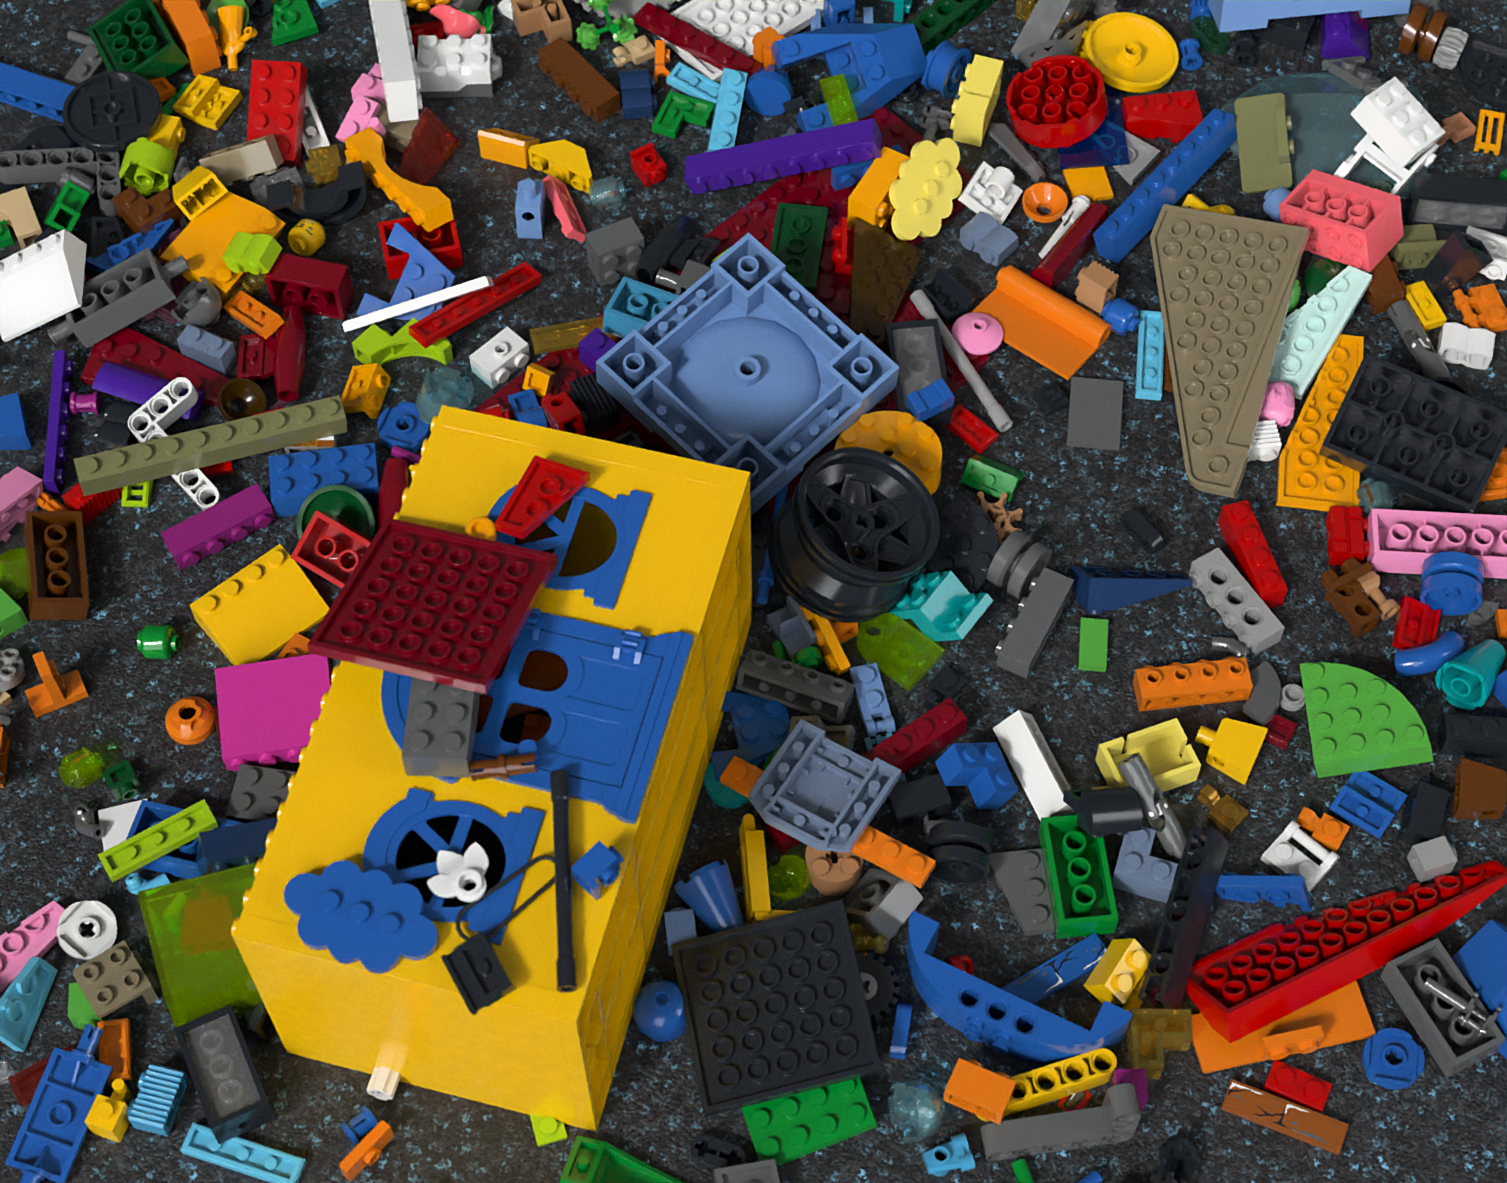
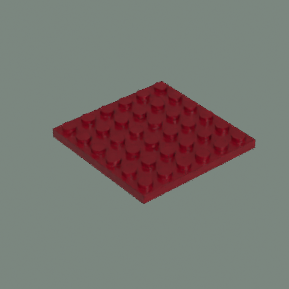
M386 518L308 642L309 653L487 694L558 564L557 555Z

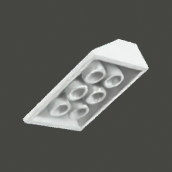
M66 229L52 234L0 261V335L3 341L7 342L82 306L87 244Z

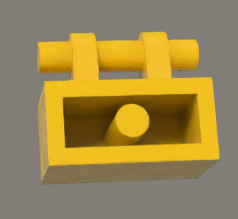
M1134 938L1113 939L1085 982L1084 987L1102 1004L1104 1001L1114 1005L1124 1004L1122 1009L1133 1013L1143 1003L1138 996L1151 955Z

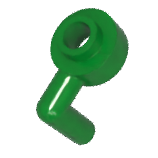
M776 641L772 643L774 657L787 660L782 642ZM807 647L796 652L794 658L787 661L816 670L823 662L820 648Z

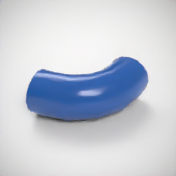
M1447 631L1443 632L1437 640L1427 645L1398 649L1395 654V667L1398 676L1408 677L1437 671L1444 663L1463 652L1465 648L1463 638L1456 632Z

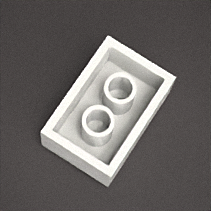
M1396 77L1367 95L1350 113L1400 170L1428 151L1446 133Z

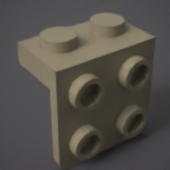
M125 940L85 962L73 971V976L95 1014L100 1018L107 1016L140 995H143L148 1005L159 999L154 991L159 986L151 972L144 974L140 966L144 965L145 962L137 949L133 951L129 949Z

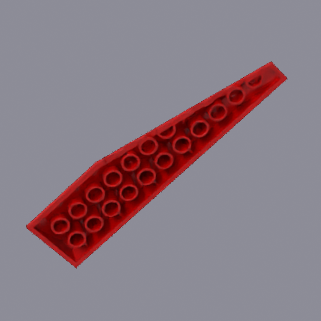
M1496 860L1461 869L1460 875L1446 876L1444 874L1434 877V882L1420 886L1418 882L1406 885V891L1396 893L1394 890H1389L1348 902V908L1331 907L1322 910L1323 915L1308 919L1306 915L1294 918L1295 923L1283 926L1279 922L1270 925L1195 961L1185 991L1210 1026L1228 1042L1232 1043L1368 975L1428 940L1507 883V867Z

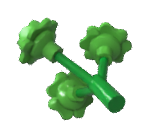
M588 0L587 4L589 6H593L595 10H603L607 23L605 27L596 29L593 23H581V27L576 29L577 42L582 45L583 49L593 51L596 49V46L600 45V34L610 31L613 34V40L615 42L620 41L624 45L625 42L635 39L634 34L638 32L634 25V19H628L626 15H623L612 22L608 7L615 0Z

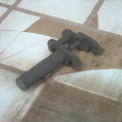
M924 106L922 112L927 116L926 122H923V117H920L918 121L919 126L927 128L922 141H933L937 129L946 130L949 128V121L952 120L953 114L937 106H931L929 112L927 111L928 107Z
M1430 977L1427 978L1422 986L1462 1011L1466 1016L1461 1015L1460 1019L1463 1020L1461 1026H1464L1466 1023L1478 1031V1037H1480L1481 1033H1487L1485 1027L1490 1029L1502 1007L1498 1006L1493 1016L1489 1015L1486 1017L1474 1010L1475 1005L1473 1003L1479 995L1478 992H1475L1469 1002ZM1471 1013L1485 1021L1484 1024L1481 1026L1469 1018Z

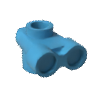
M964 1133L951 1136L949 1142L922 1152V1158L928 1174L940 1177L948 1174L950 1170L960 1168L961 1172L975 1168L974 1158ZM935 1156H943L946 1159L939 1161Z

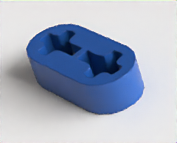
M898 1003L889 1058L905 1059L913 1005Z

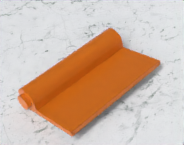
M1012 265L1002 267L996 276V280H998L996 288L971 312L984 313L996 319L1003 330V342L1068 381L1106 342L1112 331V324Z

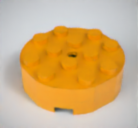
M877 411L864 414L852 426L843 431L837 439L835 450L847 447L866 448L894 458L909 468L923 482L931 495L936 492L939 486L942 467L940 440L932 428L922 421L918 422L913 415L907 412Z

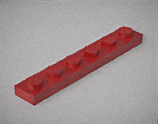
M525 261L493 279L494 286L464 295L409 326V335L426 349L542 283V274Z

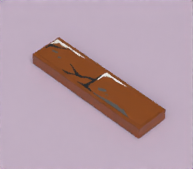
M1233 1079L1230 1081L1221 1107L1223 1111L1336 1155L1341 1151L1349 1125Z

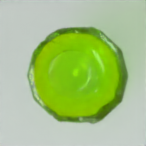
M785 854L780 857V862L777 865L769 866L768 884L769 893L781 901H789L799 898L806 892L810 882V875L802 858L797 855Z

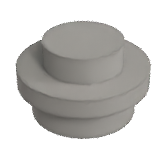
M1288 684L1281 688L1280 706L1288 711H1298L1304 706V691L1299 685Z

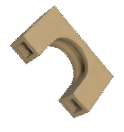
M25 187L0 195V221L6 220L8 227L14 230L22 250L35 244L34 239L42 233Z

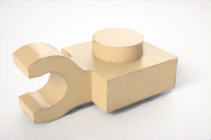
M643 35L625 42L624 47L620 46L613 49V53L616 56L613 58V62L617 67H621L630 61L637 65L654 58L655 48L647 37Z

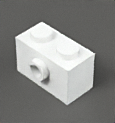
M507 326L469 356L471 370L493 389L498 384L504 383L518 368H522L530 360L529 345Z

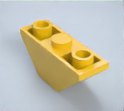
M565 139L532 145L527 149L529 165L535 170L543 171L572 185L579 191L592 194V174L585 149Z

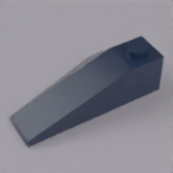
M1071 565L1070 570L1074 580L1073 585L1077 604L1085 608L1087 613L1103 614V610L1113 611L1191 586L1193 580L1186 575L1173 572L1146 571V575H1142L1143 573L1127 568H1122L1121 573L1106 570L1104 566Z

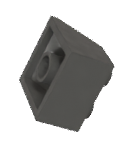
M870 868L843 901L849 922L872 938L889 941L899 932L901 925L910 916L912 911H916L917 906L924 898L913 884L888 871Z

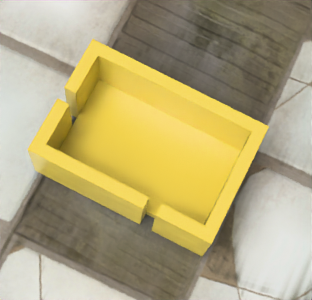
M975 54L972 64L968 63L965 71V78L967 79L966 81H961L958 91L960 98L955 99L952 106V113L955 115L952 117L950 129L954 130V141L981 147L1000 95L1004 61Z
M1177 718L1128 734L1124 747L1125 753L1123 754L1122 750L1125 742L1123 737L1099 744L1095 759L1108 786L1114 785L1116 788L1129 787L1117 764L1124 758L1140 752L1162 792L1196 781L1201 768V764L1191 744L1186 745L1188 738Z

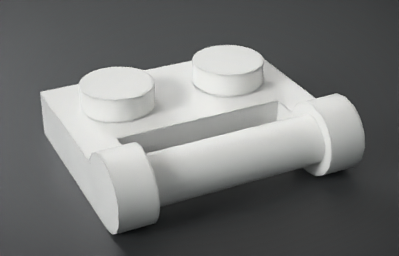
M1293 820L1262 854L1260 860L1281 876L1286 873L1303 876L1310 893L1336 864L1340 856L1334 851L1330 853L1299 829L1300 825ZM1294 838L1322 860L1323 863L1318 866L1290 844V839Z

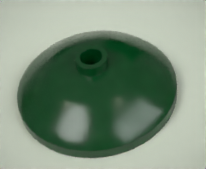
M328 485L317 489L303 502L297 516L296 527L299 540L316 510L332 514L372 539L375 536L376 519L372 506L360 492L348 486Z

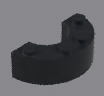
M362 161L338 166L337 179L331 185L324 188H301L290 179L267 185L268 210L283 222L292 226H296L303 219L317 221L322 227L335 226L351 219L362 209L366 201V183Z

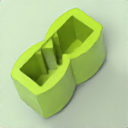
M237 232L221 258L226 263V267L232 272H250L254 275L267 274L281 252L282 247L270 235H252L246 232Z

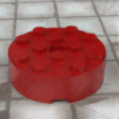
M1073 55L1049 56L1031 63V68L1023 73L1019 72L1011 81L1006 93V103L1012 126L1022 140L1039 148L1070 147L1094 133L1102 124L1107 114L1108 100L1102 75L1098 68L1095 69L1084 58Z

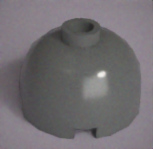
M199 277L201 279L200 282L197 283L193 280L183 288L175 300L178 304L176 311L172 308L171 313L173 318L185 326L191 324L198 328H203L210 324L213 325L219 320L222 297L214 284L204 277Z

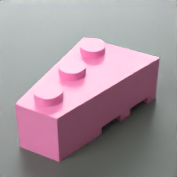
M18 466L0 479V542L1 540L4 542L9 540L11 535L8 532L17 522L23 524L26 511H34L37 508L38 502H36V498L43 492V480Z

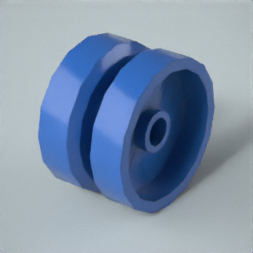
M1455 551L1436 553L1424 560L1421 573L1423 582L1420 587V601L1429 605L1435 611L1439 609L1442 615L1448 616L1465 615L1480 608L1483 601L1482 583L1484 581V567L1480 560L1467 553Z

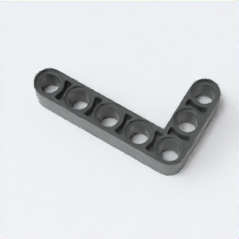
M84 147L0 152V181L2 183L57 182L65 167L69 169L74 168L91 179L97 180L101 213L107 217L118 216L112 200L114 196L122 192V178L120 179L119 177L121 164L118 152H96Z
M1123 1083L1108 1088L1101 1107L1002 1121L1000 1125L989 1123L982 1126L980 1131L986 1159L989 1161H999L1127 1141L1134 1136L1141 1113L1134 1085Z

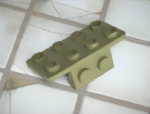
M1274 93L1235 100L1243 192L1245 194L1267 192L1278 187L1291 188L1293 181L1290 154H1295L1293 139L1288 138V131L1292 130L1291 115L1286 116L1284 95L1282 93Z

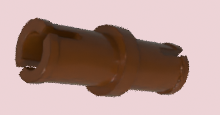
M531 752L507 756L504 753L499 754L498 758L471 760L470 770L484 769V771L471 773L472 781L501 777L502 780L509 779L511 775L537 773V763L523 764L537 760L536 754Z

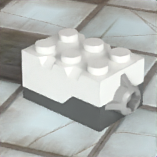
M474 34L471 39H463L460 35H449L447 39H438L436 35H421L418 37L417 68L422 98L493 97L494 80L502 76L503 67L502 58L493 53L491 34Z

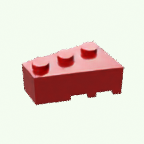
M1189 90L1123 97L1120 120L1123 130L1136 137L1154 140L1156 137L1169 138L1171 142L1178 143L1179 140H1184L1203 120L1196 91Z

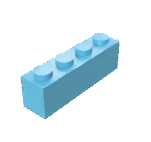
M727 68L723 69L707 152L734 147L748 73Z

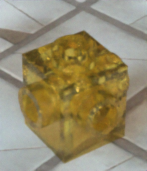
M337 144L308 149L309 160H305L308 175L313 174L315 184L335 181L338 176L337 167L342 166Z

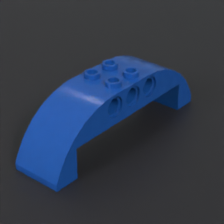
M915 911L911 912L909 916L906 954L913 984L928 1007L947 1024L963 1032L968 1039L974 1042L982 1041L990 1045L995 1052L1001 1055L1009 1054L1023 1061L1043 1066L1100 1048L1111 1051L1123 1041L1133 1013L1104 1001L1091 1030L1084 1029L932 957L931 955L937 945L940 923Z

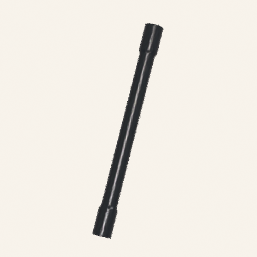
M557 769L550 772V794L553 805L557 928L556 980L558 992L570 993L577 990L569 823L570 778L569 771Z

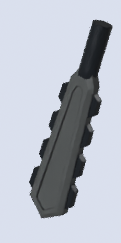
M991 122L987 134L991 144L999 147L1000 153L1005 158H1010L1011 164L1015 168H1020L1022 175L1026 179H1031L1036 183H1051L1046 178L1045 167L1041 162L1035 160L1036 156L1032 151L1026 149L1025 142L1016 137L1017 134L1012 126H1008L1006 123Z

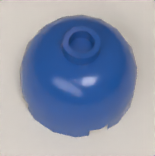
M655 980L646 984L637 993L633 1004L634 1022L643 1035L651 1037L654 1041L663 1042L674 1040L685 1032L687 1025L683 1010V997L678 983L669 980Z

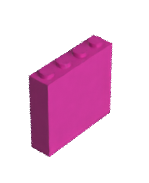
M309 654L215 669L222 759L227 771H238L240 764L270 767L280 762H299L301 750L304 746H308L311 738L310 728L312 722L320 716L322 697L325 692H329L332 685L331 665L328 657Z

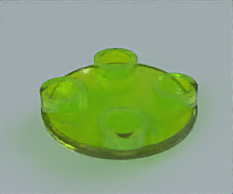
M25 548L11 549L0 555V588L11 598H20L24 593L28 592Z

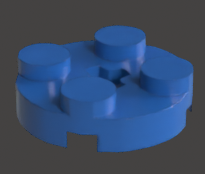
M411 402L398 403V406L392 409L388 407L381 413L377 422L381 442L390 449L397 445L410 452H416L420 449V445L423 444L424 440L428 439L431 432L429 417L426 415L425 410ZM408 423L409 428L406 430H400L398 427Z
M1384 1028L1378 1031V1033L1372 1035L1367 1040L1362 1050L1361 1060L1367 1079L1387 1089L1399 1090L1411 1087L1422 1073L1425 1064L1424 1052L1421 1046H1418L1412 1040L1413 1037L1408 1032L1401 1029ZM1390 1052H1393L1395 1057L1401 1060V1063L1392 1065L1385 1057H1388Z

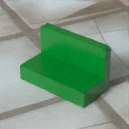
M976 454L969 458L961 483L999 499L1002 493H1006V501L1011 502L1018 482L1024 478L1025 473Z

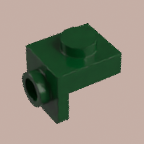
M128 759L102 771L117 803L132 799L143 790Z

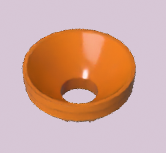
M1047 182L1036 183L1027 188L1023 194V210L1034 221L1041 223L1054 222L1064 215L1068 205V198L1063 189L1055 184ZM1046 207L1051 212L1047 215H1041L1037 212V209Z
M196 696L184 697L174 702L165 716V726L168 734L174 741L184 745H195L203 742L212 735L217 725V716L212 705L207 700ZM185 708H194L196 710L195 715L187 720L182 719L180 713Z

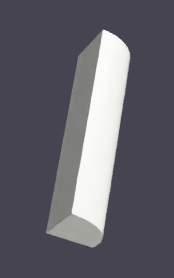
M1018 710L996 725L993 730L1039 820L1041 821V818L1066 816L1075 813L1063 801L1064 790H1071L1032 714Z

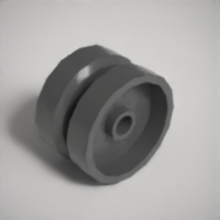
M1018 529L1008 536L995 554L987 572V580L999 588L1007 585V592L1015 598L1022 600L1023 596H1027L1031 592L1029 587L1035 575L1040 576L1043 568H1047L1052 550L1040 542L1031 545V537Z

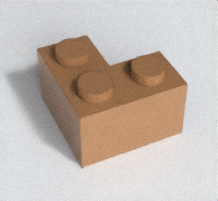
M510 0L513 22L520 37L543 30L549 43L559 37H562L567 42L573 40L571 19L562 0Z

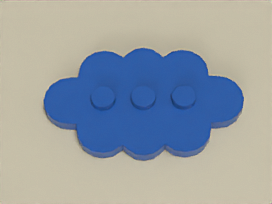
M341 860L328 865L321 876L310 873L298 874L285 886L283 893L284 902L293 914L300 917L297 929L303 943L314 950L329 949L333 958L339 963L350 964L360 960L364 968L371 973L382 974L394 969L402 957L415 961L422 960L432 955L437 948L439 942L438 931L431 920L422 916L424 901L419 890L406 883L393 885L388 874L381 870L374 869L362 873L353 862Z

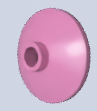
M975 312L962 315L955 321L952 327V336L963 351L974 355H984L995 351L1000 346L1003 339V330L999 322L993 317Z

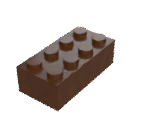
M26 511L23 533L30 620H86L89 607V591L82 511Z

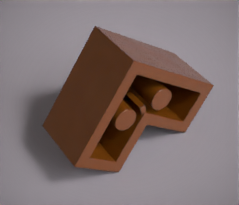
M134 186L129 187L112 198L118 217L134 234L140 232L143 235L153 230L155 224L170 218L175 221L174 230L180 226V218L184 214L174 202L173 193L168 187L148 200Z

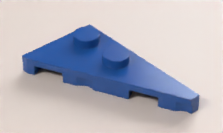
M171 218L154 225L153 230L143 235L139 232L122 240L120 244L106 248L107 253L94 259L92 256L86 258V267L101 274L148 247L154 254L175 227V221Z

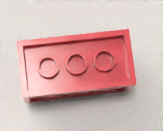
M1313 169L1279 204L1281 224L1309 228L1310 236L1305 246V251L1367 272H1371L1404 236L1400 196Z

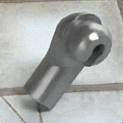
M1212 636L1211 650L1228 651L1233 653V657H1246V660L1248 659V648L1238 640Z

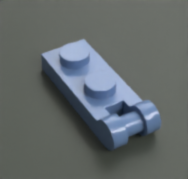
M877 663L850 668L849 674L852 683L855 684L854 692L867 737L876 736V733L886 731V733L895 732V722L890 712ZM882 717L881 721L874 722L873 720L875 718Z

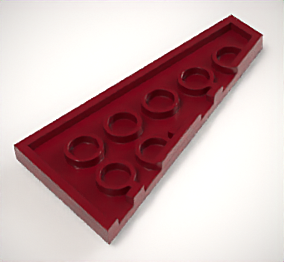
M124 327L94 344L80 377L83 384L93 385L102 365L107 361H112L170 381L178 377L187 378L195 389L206 392L202 404L218 407L220 390L231 380L128 327Z

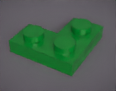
M669 91L652 125V132L675 139L683 121L707 127L714 113L715 103Z

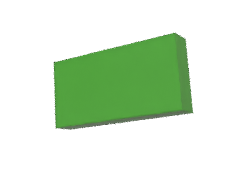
M1081 617L1078 670L1106 672L1108 620Z

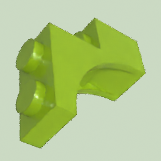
M412 318L393 336L388 330L380 329L375 324H372L352 342L355 358L363 364L378 363L381 366L397 358L421 356L437 360L447 366L453 360L452 345L446 337L425 349L410 336L409 326L418 322L415 318Z

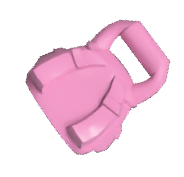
M1282 381L1268 383L1259 421L1275 419L1277 429L1290 424L1295 409L1294 392L1290 384Z

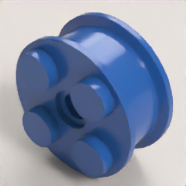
M949 40L941 42L935 50H930L927 55V66L921 84L928 91L937 90L941 92L942 96L946 99L954 97L959 91L961 81L966 80V67L968 63L971 64L970 50L967 48L958 49Z

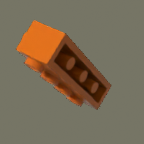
M1226 657L1216 661L1204 659L1188 664L1176 662L1161 667L1149 665L1136 669L1133 679L1139 712L1249 700L1253 688L1246 657Z

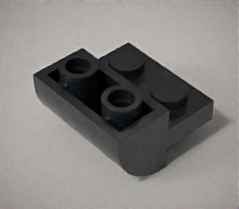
M1114 785L1064 790L1063 801L1074 812L1078 813L1076 824L1084 829L1088 835L1099 838L1105 834L1116 833L1125 835L1131 831L1141 830L1143 821L1142 807L1137 793L1131 786L1116 788Z

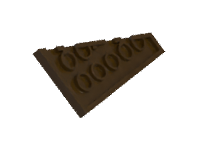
M855 217L852 229L854 230L850 269L849 328L857 335L862 333L880 349L885 337L886 323H892L924 250Z

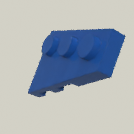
M1225 873L1219 876L1215 890L1220 899L1247 903H1257L1260 899L1274 903V907L1285 908L1286 903L1301 905L1302 911L1311 912L1312 900L1303 876L1293 873H1286L1282 876H1269L1265 873H1255L1253 876Z

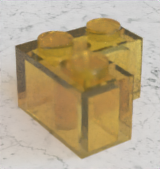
M1130 1008L1129 1012L1133 1014L1127 1029L1129 1069L1145 1068L1146 1079H1160L1164 1068L1163 1050L1188 1051L1193 1039L1191 1009Z

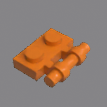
M1494 283L1470 288L1468 296L1464 295L1462 289H1457L1453 292L1455 307L1458 311H1461L1464 317L1463 323L1466 327L1471 329L1483 326L1484 329L1493 333L1507 330V309Z

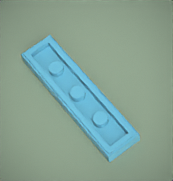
M1140 310L1135 398L1161 401L1165 335L1162 312Z
M195 1122L192 1123L180 1149L183 1154L270 1183H298L307 1163L304 1158L240 1137H234L218 1144L210 1127Z

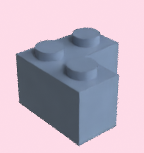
M1142 826L1141 830L1131 831L1124 835L1112 878V887L1167 903L1178 864L1149 856L1156 830Z

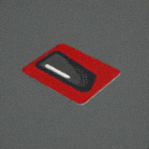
M1085 1090L1063 1097L1059 1100L1057 1106L1065 1112L1084 1109L1092 1094Z

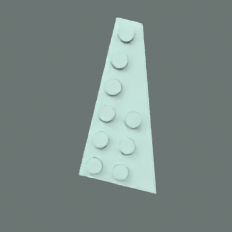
M1349 265L1328 282L1321 292L1310 297L1303 307L1299 310L1296 309L1285 318L1269 383L1277 381L1286 382L1293 387L1294 398L1299 400L1303 398L1370 285L1373 275Z

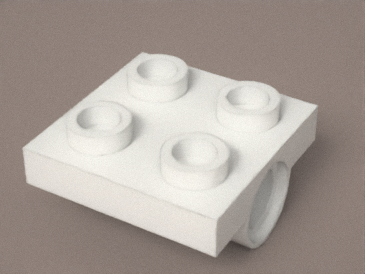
M983 161L958 200L976 214L980 211L994 218L998 224L1002 225L1023 191L1013 184L1014 175L1009 169L1005 167L994 169Z

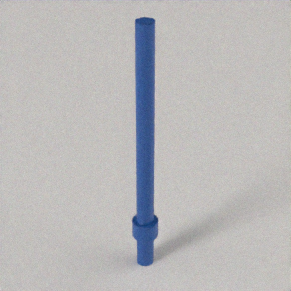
M789 483L776 494L771 524L782 506L786 503ZM767 546L763 568L759 571L757 580L759 584L757 602L760 604L767 603L769 590L773 586L775 578L769 562Z

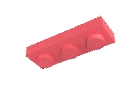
M551 175L546 176L542 180L546 189V196L553 204V212L561 222L563 234L569 239L573 238L583 243L586 240L585 234L587 231L565 183Z

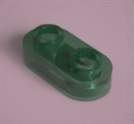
M1197 16L1192 19L1190 34L1209 53L1221 55L1228 50L1229 36L1225 32H1219L1216 23L1211 18Z

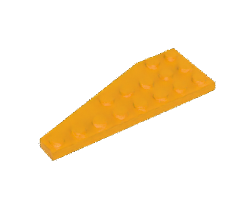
M1340 334L1330 350L1297 422L1290 433L1288 441L1278 460L1276 506L1327 512L1332 505L1345 506V508L1348 506L1359 507L1360 472L1321 456L1319 452L1363 360L1364 337Z

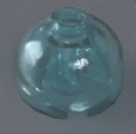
M917 1079L904 1080L892 1085L891 1089L895 1090L893 1096H888V1109L895 1131L901 1128L905 1136L901 1139L907 1143H914L932 1136L942 1123L945 1111L943 1098L929 1083Z

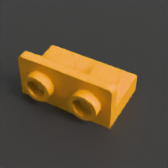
M378 363L352 367L341 397L345 413L364 411L371 419L378 418L391 381V377Z

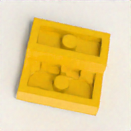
M198 74L174 104L173 109L195 123L218 131L243 99L240 90L221 86L216 78Z

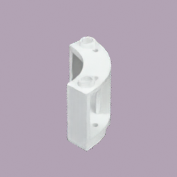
M1367 133L1354 148L1357 154L1350 155L1333 176L1347 179L1365 157L1398 182L1390 192V194L1398 195L1414 177L1415 172H1418L1424 166L1428 168L1437 157L1434 152L1439 145L1435 143L1428 151L1416 158V163L1409 170L1406 168L1400 170L1386 153L1375 146L1377 143Z

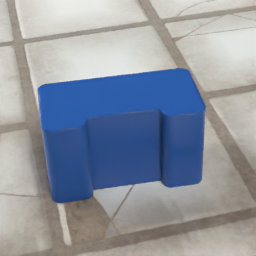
M939 378L933 384L908 394L906 405L919 422L952 407L955 396L943 378Z

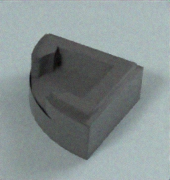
M1483 599L1479 609L1467 614L1466 624L1480 625L1486 623L1495 615L1499 603Z

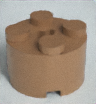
M807 845L805 852V875L810 885L812 884L818 889V892L826 896H842L850 892L860 881L863 871L862 857L852 852L816 850Z

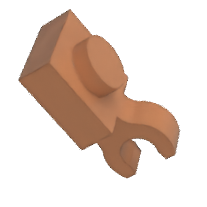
M1459 112L1442 120L1440 126L1446 133L1436 144L1441 147L1450 138L1454 143L1474 135L1476 127L1462 112Z

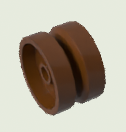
M1416 2L1402 30L1397 53L1410 56L1415 51L1417 44H1420L1417 51V60L1430 63L1441 40L1450 13L1437 9L1433 12L1429 22H1427L1430 12L1429 6Z

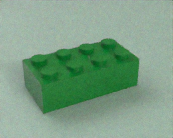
M1078 814L1041 818L1038 831L1056 939L1090 936L1094 933L1096 935L1115 933L1118 923L1103 837L1097 838L1088 835L1084 829L1077 825Z

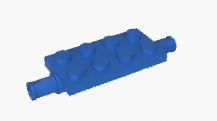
M86 1024L76 1050L73 1049L72 1052L54 1047L5 1162L7 1166L21 1170L23 1176L20 1183H40L44 1179L56 1183L67 1182L89 1129L84 1121L97 1094L103 1095L113 1071L111 1066L95 1061L93 1056L104 1030L98 1027L93 1028L92 1025Z

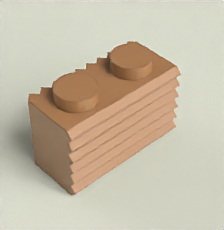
M1093 261L1088 267L1084 266L1077 277L1080 282L1075 291L1077 296L1076 303L1102 318L1101 312L1106 303L1111 299L1114 301L1118 274H1114V271L1101 266V263L1097 264V261Z

